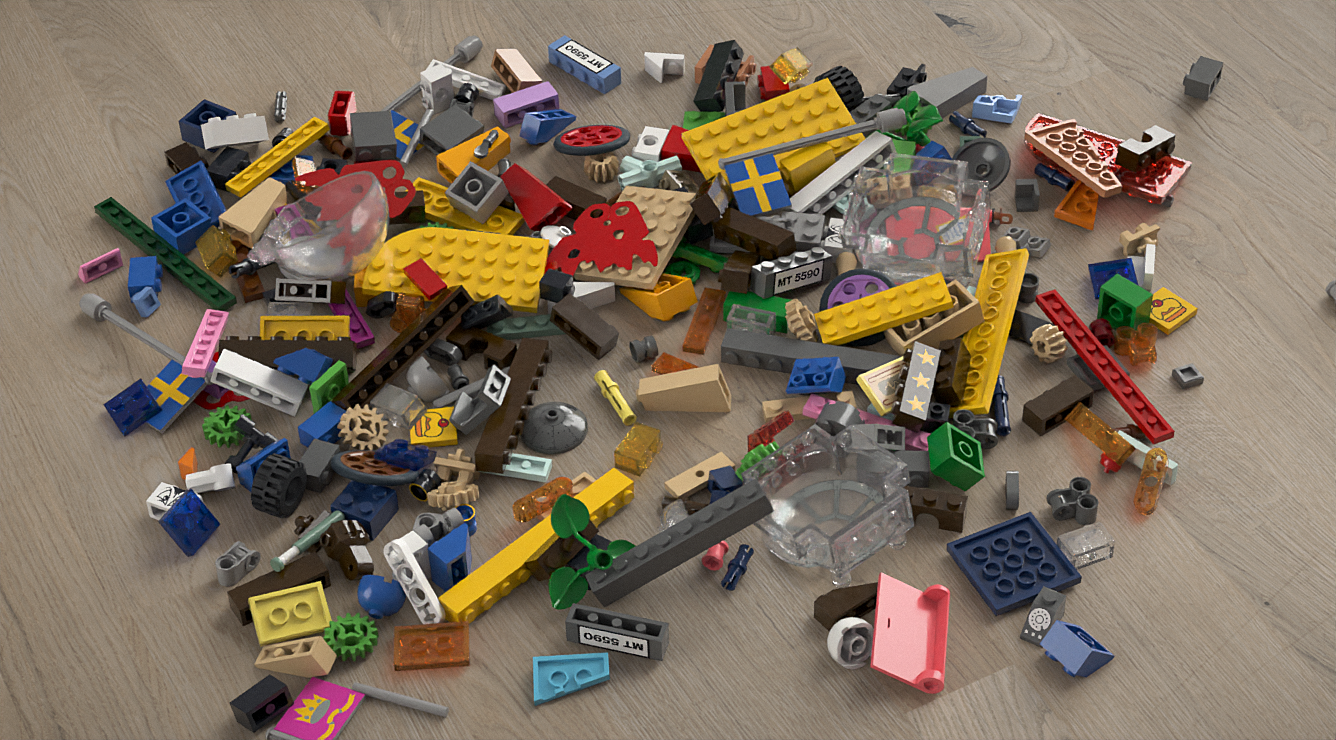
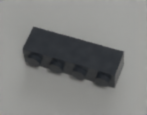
M736 40L714 44L693 100L700 112H722L724 110L725 82H734L744 56L743 49Z

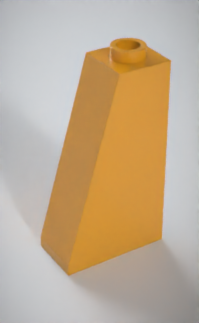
M497 126L436 156L438 172L452 184L470 161L489 171L500 159H503L510 153V136ZM497 130L499 137L488 148L487 157L476 158L474 156L475 148L482 144L490 131Z

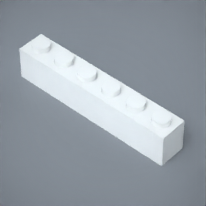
M875 131L790 198L792 207L785 209V211L817 215L825 213L898 155L892 138Z

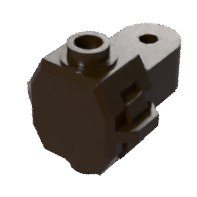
M340 520L331 523L328 529L320 536V544L327 556L339 562L346 578L349 580H361L364 575H373L374 563L366 548L370 539L363 525L356 520Z

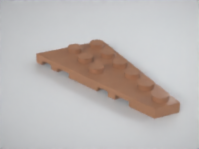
M1075 119L1025 132L1024 139L1032 144L1033 147L1043 152L1047 157L1081 180L1100 196L1106 198L1121 193V183L1113 172L1107 170L1106 162L1100 160V154L1091 141L1084 138L1083 130L1077 128Z

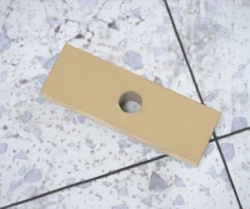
M719 452L664 482L665 489L674 498H687L707 487L710 470L731 465L735 471V464L722 452Z

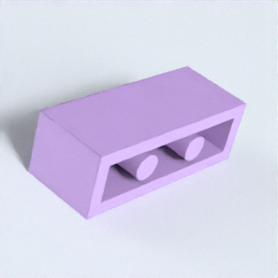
M547 81L493 99L494 114L502 126L508 128L522 123L525 113L559 109V96Z

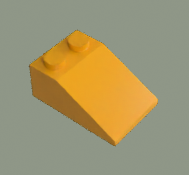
M662 273L653 290L628 286L620 288L621 294L651 318L660 319L661 321L671 320L674 318L673 315L688 311L691 308L690 306L698 303L692 280L687 277Z

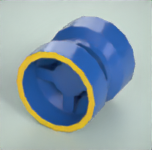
M469 504L456 506L455 508L461 513L464 523L468 525L469 537L474 535L477 531L475 509Z

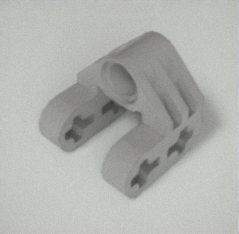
M452 508L443 514L422 513L417 516L412 531L419 535L428 544L429 548L441 536L445 537L453 529L464 524V520L456 508Z

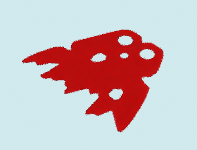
M382 160L345 165L339 175L334 169L326 168L308 172L295 178V181H305L306 186L317 185L323 187L322 190L304 197V200L312 202L314 206L322 207L320 210L321 216L317 221L337 220V226H343V230L329 240L325 246L332 247L333 249L347 247L344 269H348L355 264L356 258H362L387 231L385 217L394 218L400 215L413 200L416 189L410 180L403 179L405 171L400 162L396 160ZM388 167H393L396 169V175L390 179L385 178L383 171ZM359 183H364L366 186L363 192L352 191V188ZM400 186H404L408 190V194L403 198H397L394 194L395 190ZM384 187L385 192L379 193L378 188ZM358 224L364 226V230L360 235L353 236L351 232L353 227Z
M622 201L615 203L611 207L606 203L594 204L589 206L574 222L573 230L576 231V234L563 237L547 257L544 274L549 268L556 270L560 267L563 273L574 276L579 263L582 261L586 263L595 261L600 273L613 263L618 267H624L626 270H632L633 254L639 256L643 263L650 261L656 267L658 255L653 241L642 240L648 235L649 230L635 203ZM620 207L629 208L628 213L619 216L616 214V210ZM593 210H603V215L598 218L590 216ZM605 221H611L609 225H604ZM616 230H623L624 234L621 239L614 237L613 233ZM577 249L580 251L576 258H568L572 250Z

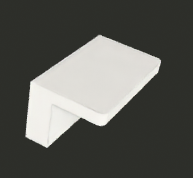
M1146 245L1145 257L1127 256L1126 279L1146 290L1152 289L1155 245Z

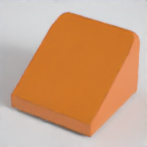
M192 447L178 461L181 478L186 480V475L196 473L198 468L195 449Z

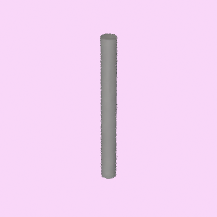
M430 108L426 109L400 160L403 168L407 167L420 141V128L430 121L434 113Z
M354 682L352 690L363 693L366 696L443 717H447L449 707Z

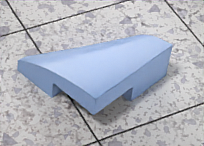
M978 95L973 102L972 118L1012 124L1019 110L1022 95H1016L1015 100L1006 99L1003 95Z

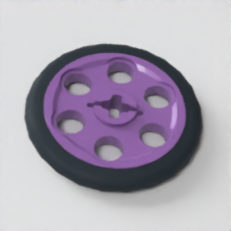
M860 268L849 270L837 276L825 288L820 299L819 312L833 308L836 304H845L860 299L861 296L863 298L873 295L866 292V287L870 284L878 287L877 292L874 294L897 287V285L885 274L872 269ZM846 286H854L856 288L855 293L852 295L845 294L844 288ZM881 331L844 344L863 347L876 344L886 337L884 332Z

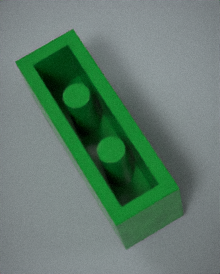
M729 291L723 304V321L787 334L789 325L785 317L787 315L785 303L791 300L775 296L763 299L750 291L747 294Z

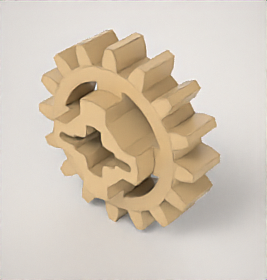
M798 299L785 303L787 310L785 317L791 333H794L797 339L801 338L804 341L817 342L818 336L816 333L818 327L813 313L808 310L806 305L803 306Z
M357 404L354 409L349 407L345 412L346 414L343 413L340 418L341 421L337 428L341 429L338 436L345 438L342 443L343 445L348 443L351 445L349 450L357 448L358 450L374 449L377 451L386 441L385 437L389 433V430L384 429L388 422L381 421L384 415H377V408H373L370 411L367 404H365L363 409Z
M463 480L441 483L438 489L427 493L428 504L432 507L438 506V508L447 511L460 506V504L476 501V499H479L478 485H468Z

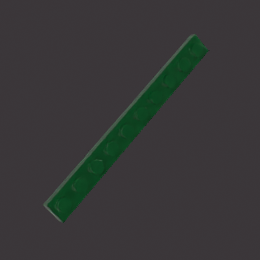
M110 197L94 206L96 214L145 254L156 256L158 264H161L166 271L214 310L225 311L237 304L236 297L114 198Z

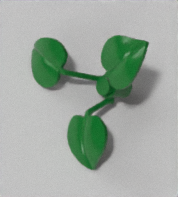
M912 91L901 98L893 107L903 109L905 112L906 120L910 124L906 134L907 140L889 132L881 134L896 140L916 142L919 146H926L930 143V139L923 133V130L943 122V119L934 105H928L916 114L915 120L912 121L908 113L917 108L920 100L918 93Z
M562 494L556 500L551 512V525L559 537L568 538L573 534L575 538L590 549L587 555L589 565L579 569L576 573L570 567H561L553 572L549 579L548 589L552 607L556 610L567 609L573 603L577 604L585 596L588 582L580 576L582 573L593 571L594 568L606 570L612 565L614 558L636 547L627 540L618 539L612 541L608 545L607 550L596 548L595 545L585 540L577 531H582L587 527L590 519L589 511L583 502L567 494Z

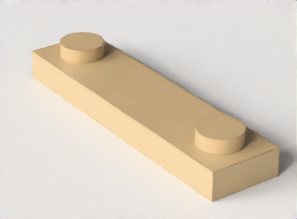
M852 391L818 395L833 401L848 403L857 409ZM810 396L763 401L762 409L766 424L812 419L802 415L803 408Z

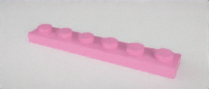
M206 310L183 363L182 374L192 378L205 377L228 322L229 312Z
M811 393L803 408L802 415L817 419L826 403L830 405L835 404L836 401ZM857 409L860 412L861 420H865V424L897 426L892 424V421ZM905 429V450L928 451L927 437L930 433L921 430L916 433Z

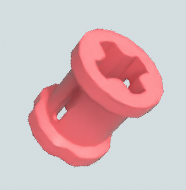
M723 540L709 548L702 557V564L714 571L722 568L723 556L729 549L728 544Z

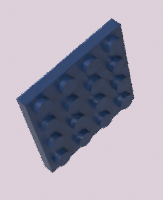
M1031 512L947 543V552L995 616L1033 602L1043 586L1059 592L1081 583L1082 576Z

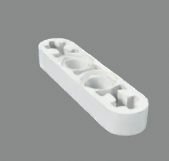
M395 539L387 543L384 547L385 558L421 622L428 628L437 627L444 622L445 611L410 548L402 539ZM396 548L399 550V553L395 554L393 551ZM403 559L406 561L402 564L399 563ZM405 567H408L412 570V579L408 578L405 575ZM417 588L423 590V592L425 593V600H421L417 597ZM429 602L430 605L425 608L424 605ZM434 613L436 617L431 618L430 614Z

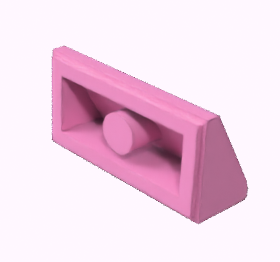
M114 249L81 265L78 272L81 280L86 284L123 266L120 249Z

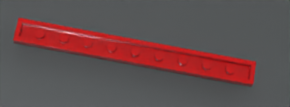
M1056 289L1036 295L1035 303L1055 326H1058L1060 332L1064 331V338L1067 339L1069 344L1151 443L1155 445L1174 438L1175 431Z

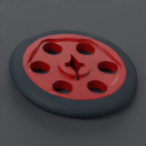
M588 125L561 133L555 138L553 146L556 151L566 155H599L625 146L629 142L631 135L627 129L620 126Z

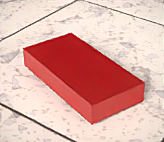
M422 258L403 268L404 274L429 301L448 289L447 284Z

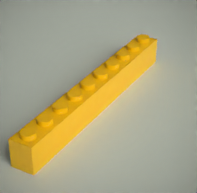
M612 468L573 498L585 504L589 511L590 520L597 528L600 523L608 517H612L616 511L633 500L634 481L617 469ZM551 514L438 597L445 611V619L460 630L465 625L473 622L482 612L490 609L502 597L507 596L518 585L526 582L533 574L524 562L555 533L551 525Z

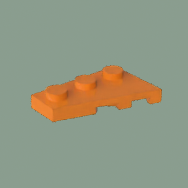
M1078 179L1056 208L1054 217L1093 231L1099 194Z

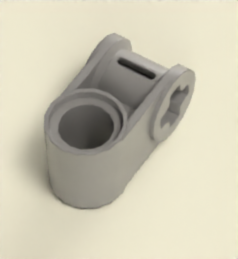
M240 541L234 543L229 550L216 559L215 565L218 582L222 586L227 587L237 584L247 573L256 568L260 561V553L256 550H249Z

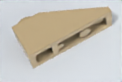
M321 636L263 646L254 665L259 669L311 678L328 675L337 655Z

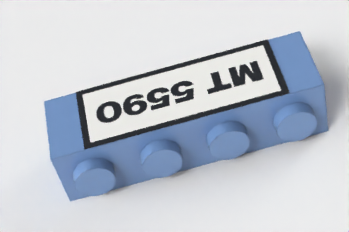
M564 35L548 45L550 63L601 93L606 94L621 84V67Z

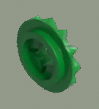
M689 261L674 262L665 271V274L681 276L685 272L683 277L691 278L692 284H696V281L700 279L699 267Z

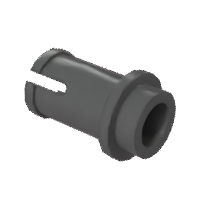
M454 364L448 368L447 373L452 380V387L455 390L469 385V379L463 374L462 368L459 365Z

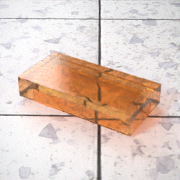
M294 157L292 165L295 178L305 173L316 171L313 161ZM295 181L296 187L299 190L316 193L319 189L317 185L306 186L305 181Z

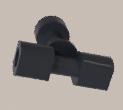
M243 414L233 428L244 435L242 439L245 443L236 456L230 455L224 463L231 464L232 472L236 474V467L243 463L252 448L258 449L261 447L264 449L271 443L279 440L268 431L266 434L254 427L256 423Z

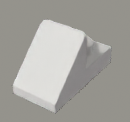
M645 52V71L660 83L663 81L664 74L684 75V55Z

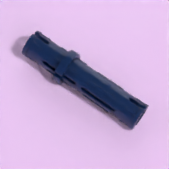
M998 375L991 402L994 405L995 421L997 422L996 433L1000 436H1006L1011 431L1007 405L1009 395L1005 389L1004 377Z

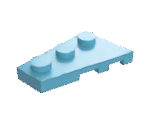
M608 652L533 657L535 706L610 680Z

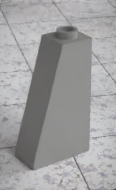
M970 67L907 88V95L912 91H916L920 98L919 103H921V107L934 105L938 109L940 116L944 118L977 98L978 95L985 93L987 89V75L974 67Z

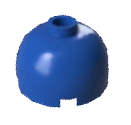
M364 575L358 585L357 597L360 606L369 612L368 615L370 617L383 619V616H391L403 607L406 593L400 583L392 579L391 583L384 581L383 576Z

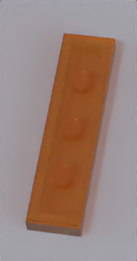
M704 288L682 346L683 352L705 354L726 298V291Z
M1081 402L1065 418L1071 426L1119 466L1136 450L1132 444Z

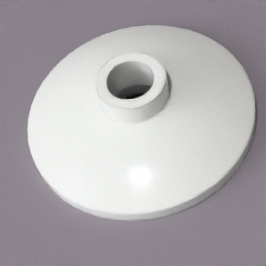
M553 225L544 226L540 232L542 239H549V246L552 248L563 237L573 235L568 228Z

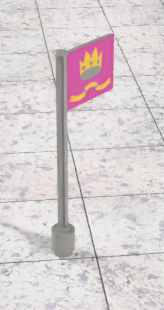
M312 677L294 701V705L287 710L276 727H271L266 731L265 738L266 740H336L366 696L363 693Z

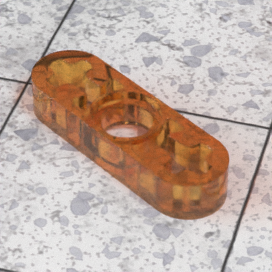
M1161 448L1149 450L1144 460L1133 501L1137 512L1141 515H1150L1157 508L1169 464L1167 454ZM1160 456L1162 461L1157 462L1156 471L1154 470L1155 465L1152 459ZM1148 477H1156L1158 479L1156 485L1152 487L1145 485V480ZM1146 493H1149L1148 500L1150 504H1146L1145 507H1142L1140 502H1144L1146 499Z
M558 477L515 501L512 506L514 519L518 522H529L552 509L556 500L562 494L572 497L573 483L571 479ZM540 497L549 498L546 502L537 501Z

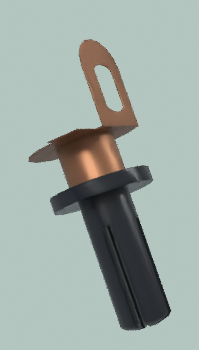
M1001 207L1000 212H996L995 208H992L991 223H994L995 220H1000V224L1012 223L1013 217L1011 214L1002 213ZM1002 217H1009V221H1002Z

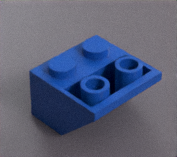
M304 348L276 358L273 363L279 365L277 370L287 375L294 376L297 374L299 375L298 380L312 385L314 381L318 380L330 368L333 359L315 350Z
M839 357L796 359L786 388L787 394L803 395L842 392L846 375Z
M283 438L275 441L238 465L236 469L239 483L251 492L256 472L269 455L278 454L291 459L288 440Z
M466 523L453 529L448 535L434 542L428 548L432 581L445 592L467 577L471 571L472 554L469 529Z

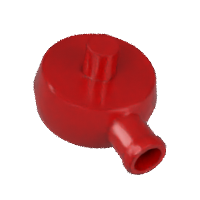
M1106 452L1101 454L1100 463L1105 467L1103 470L1105 473H1109L1110 470L1118 472L1121 469L1122 463L1117 459L1118 454L1113 453L1112 456Z

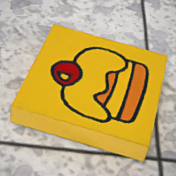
M1162 287L1153 294L1149 323L1169 335L1195 316L1198 308Z
M454 407L409 411L411 448L420 449L458 445L456 427L449 421Z

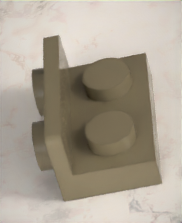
M665 170L658 186L661 190L670 191L684 186L689 193H697L700 187L685 171Z

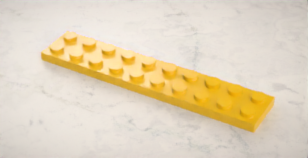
M1026 248L985 256L974 296L980 302L985 321L964 333L963 342L971 355L963 404L950 407L949 418H953L954 413L961 409L969 410L974 415L989 413L1029 258Z

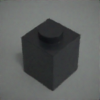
M549 268L539 281L540 298L558 303L568 294L574 295L573 275Z

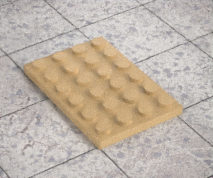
M626 186L617 202L631 201L638 207L649 230L648 235L642 240L654 242L658 255L657 266L654 267L650 261L643 263L639 256L633 254L632 270H626L624 267H618L613 263L600 273L595 261L589 263L582 261L575 271V279L589 282H615V285L653 290L696 215L690 206V202L696 193ZM620 207L616 210V214L619 216L628 213L629 208ZM605 221L604 225H609L611 221ZM616 230L613 233L616 239H621L624 234L623 230Z

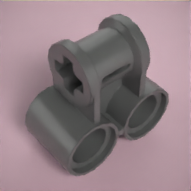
M961 409L954 413L953 426L981 443V448L991 449L997 445L998 437L995 434L997 422L991 418H974V414L966 409Z
M1075 477L1070 481L1069 488L1055 489L1048 493L1046 500L1052 506V515L1055 520L1063 521L1075 518L1079 524L1084 526L1095 523L1099 502L1097 497L1090 494L1091 482L1087 478Z

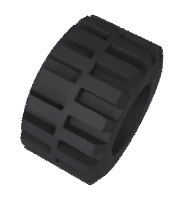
M836 66L817 76L813 82L828 78L849 112L865 102L861 84L853 72L849 71L846 67Z
M278 454L269 455L261 463L253 480L251 489L253 507L258 511L282 519L292 515L300 504L305 492L307 482L305 465L302 462Z

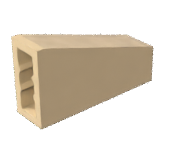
M270 177L219 216L221 234L233 240H238L241 244L254 249L260 242V236L265 233L269 221L276 218L275 208L282 207L287 202L285 185Z
M719 364L640 379L639 389L636 390L637 400L642 402L645 411H731L732 395Z

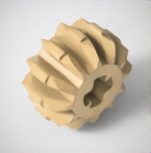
M613 152L585 157L584 172L589 180H595L596 183L599 181L605 183L607 179L613 180V177L617 176L619 161Z
M1045 324L1032 332L1033 335L1030 338L1032 346L1030 348L1034 349V356H1039L1040 362L1053 363L1065 356V351L1068 347L1065 345L1067 339L1063 337L1064 331L1059 332L1058 326Z

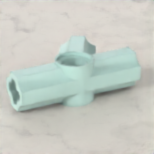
M626 155L620 165V172L623 174L618 176V182L622 191L626 186L654 188L659 185L665 170L682 171V166L677 156L659 162L653 160L642 162Z

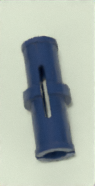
M958 111L953 112L956 118L950 115L949 122L959 127L962 133H968L970 136L981 135L984 138L986 137L987 131L977 126L971 118L967 119Z
M1042 162L1038 163L1035 167L1034 173L1046 179L1049 184L1057 185L1067 192L1075 184L1073 179L1062 174L1060 170L1052 169Z
M740 545L734 559L728 564V571L722 579L721 585L725 587L728 582L725 589L729 591L735 590L740 577L747 571V564L754 553L752 547L747 553L749 545Z

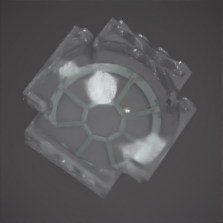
M891 153L889 161L884 163V169L860 167L858 175L854 176V190L849 193V207L844 210V224L839 227L838 238L842 241V248L854 249L858 260L863 264V269L881 272L891 278L897 286L942 272L943 278L953 276V280L956 279L962 286L966 287L970 283V277H974L991 211L989 182L968 179V162Z
M814 424L741 473L744 485L754 479L758 480L775 512L753 523V525L759 528L767 548L775 556L789 564L802 568L820 566L830 570L832 583L837 588L848 587L852 581L850 571L887 545L894 550L904 548L907 543L906 532L914 527L909 492L903 488L911 482L908 465L853 425L832 437Z

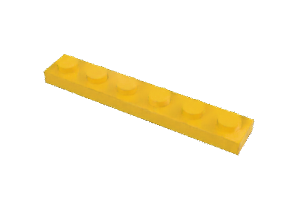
M316 117L310 119L225 183L227 191L240 198L328 132L330 130L328 123Z

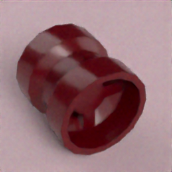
M1102 318L1090 323L1089 330L1103 346L1112 347L1115 343V337L1110 322Z

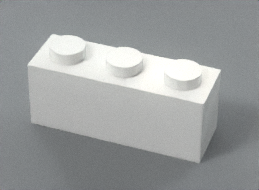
M256 113L246 114L244 118H239L238 115L228 116L226 120H221L220 117L210 118L208 123L201 125L205 149L256 144L269 140L265 116H256Z

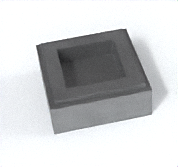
M1193 363L1172 369V376L1182 389L1203 383L1204 377Z

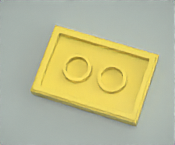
M321 581L248 598L260 647L324 632L325 628H330L329 622L332 620Z

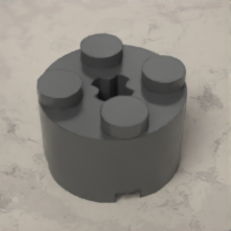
M836 401L835 404L830 405L826 403L812 427V442L818 447L833 452L838 457H844L854 449L853 425L865 424V420L863 419L862 421L859 416L860 412L848 403Z

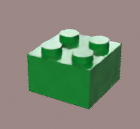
M1116 274L1100 288L1097 319H1107L1112 329L1133 340L1149 327L1153 294Z
M948 422L944 423L927 437L930 469L934 475L943 478L952 486L958 487L963 491H967L985 477L981 443Z

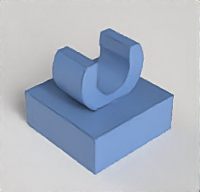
M145 287L141 292H137L131 297L141 317L147 318L161 305L152 287Z

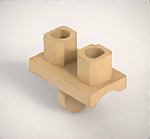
M1142 223L1136 227L1135 234L1128 230L1122 232L1119 242L1124 246L1123 254L1126 257L1142 252L1145 254L1147 244L1157 246V233L1160 231V227L1157 224L1149 227L1147 224Z
M459 448L456 455L448 454V459L435 457L436 473L442 483L450 482L451 475L458 476L457 481L463 480L468 485L472 484L474 479H479L480 472L476 471V465L471 463L472 457L465 456L464 449Z

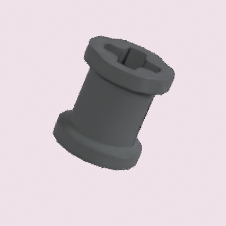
M457 99L451 100L449 108L456 105L473 117L474 103L458 102Z

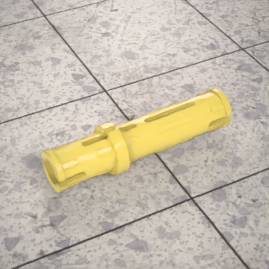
M605 370L597 372L594 380L602 389V395L610 401L626 426L632 425L636 421L637 416L619 392V386L611 380Z

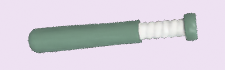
M334 511L295 542L287 552L280 557L271 559V567L277 572L283 570L287 562L296 555H301L320 540L321 534L328 529L331 523L345 520L344 514L341 511Z

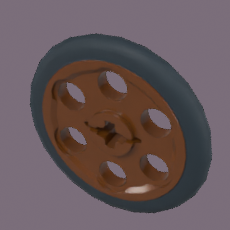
M344 451L334 455L331 460V467L337 474L369 485H405L414 482L419 476L418 467L413 462L398 455L381 451Z

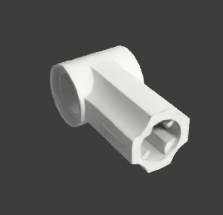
M231 464L217 465L211 467L210 470L186 475L185 481L189 492L199 494L212 490L223 491L235 488Z

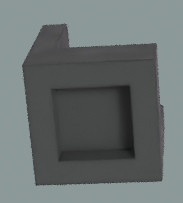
M1016 179L1014 197L1017 212L1038 211L1040 194L1037 179Z

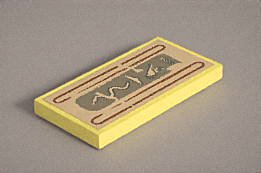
M903 357L861 374L856 378V381L881 417L891 413L893 403L898 398L895 396V391L902 380L899 379V373L902 366H905V362L902 361Z

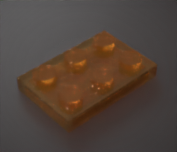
M469 621L394 626L395 671L470 666Z

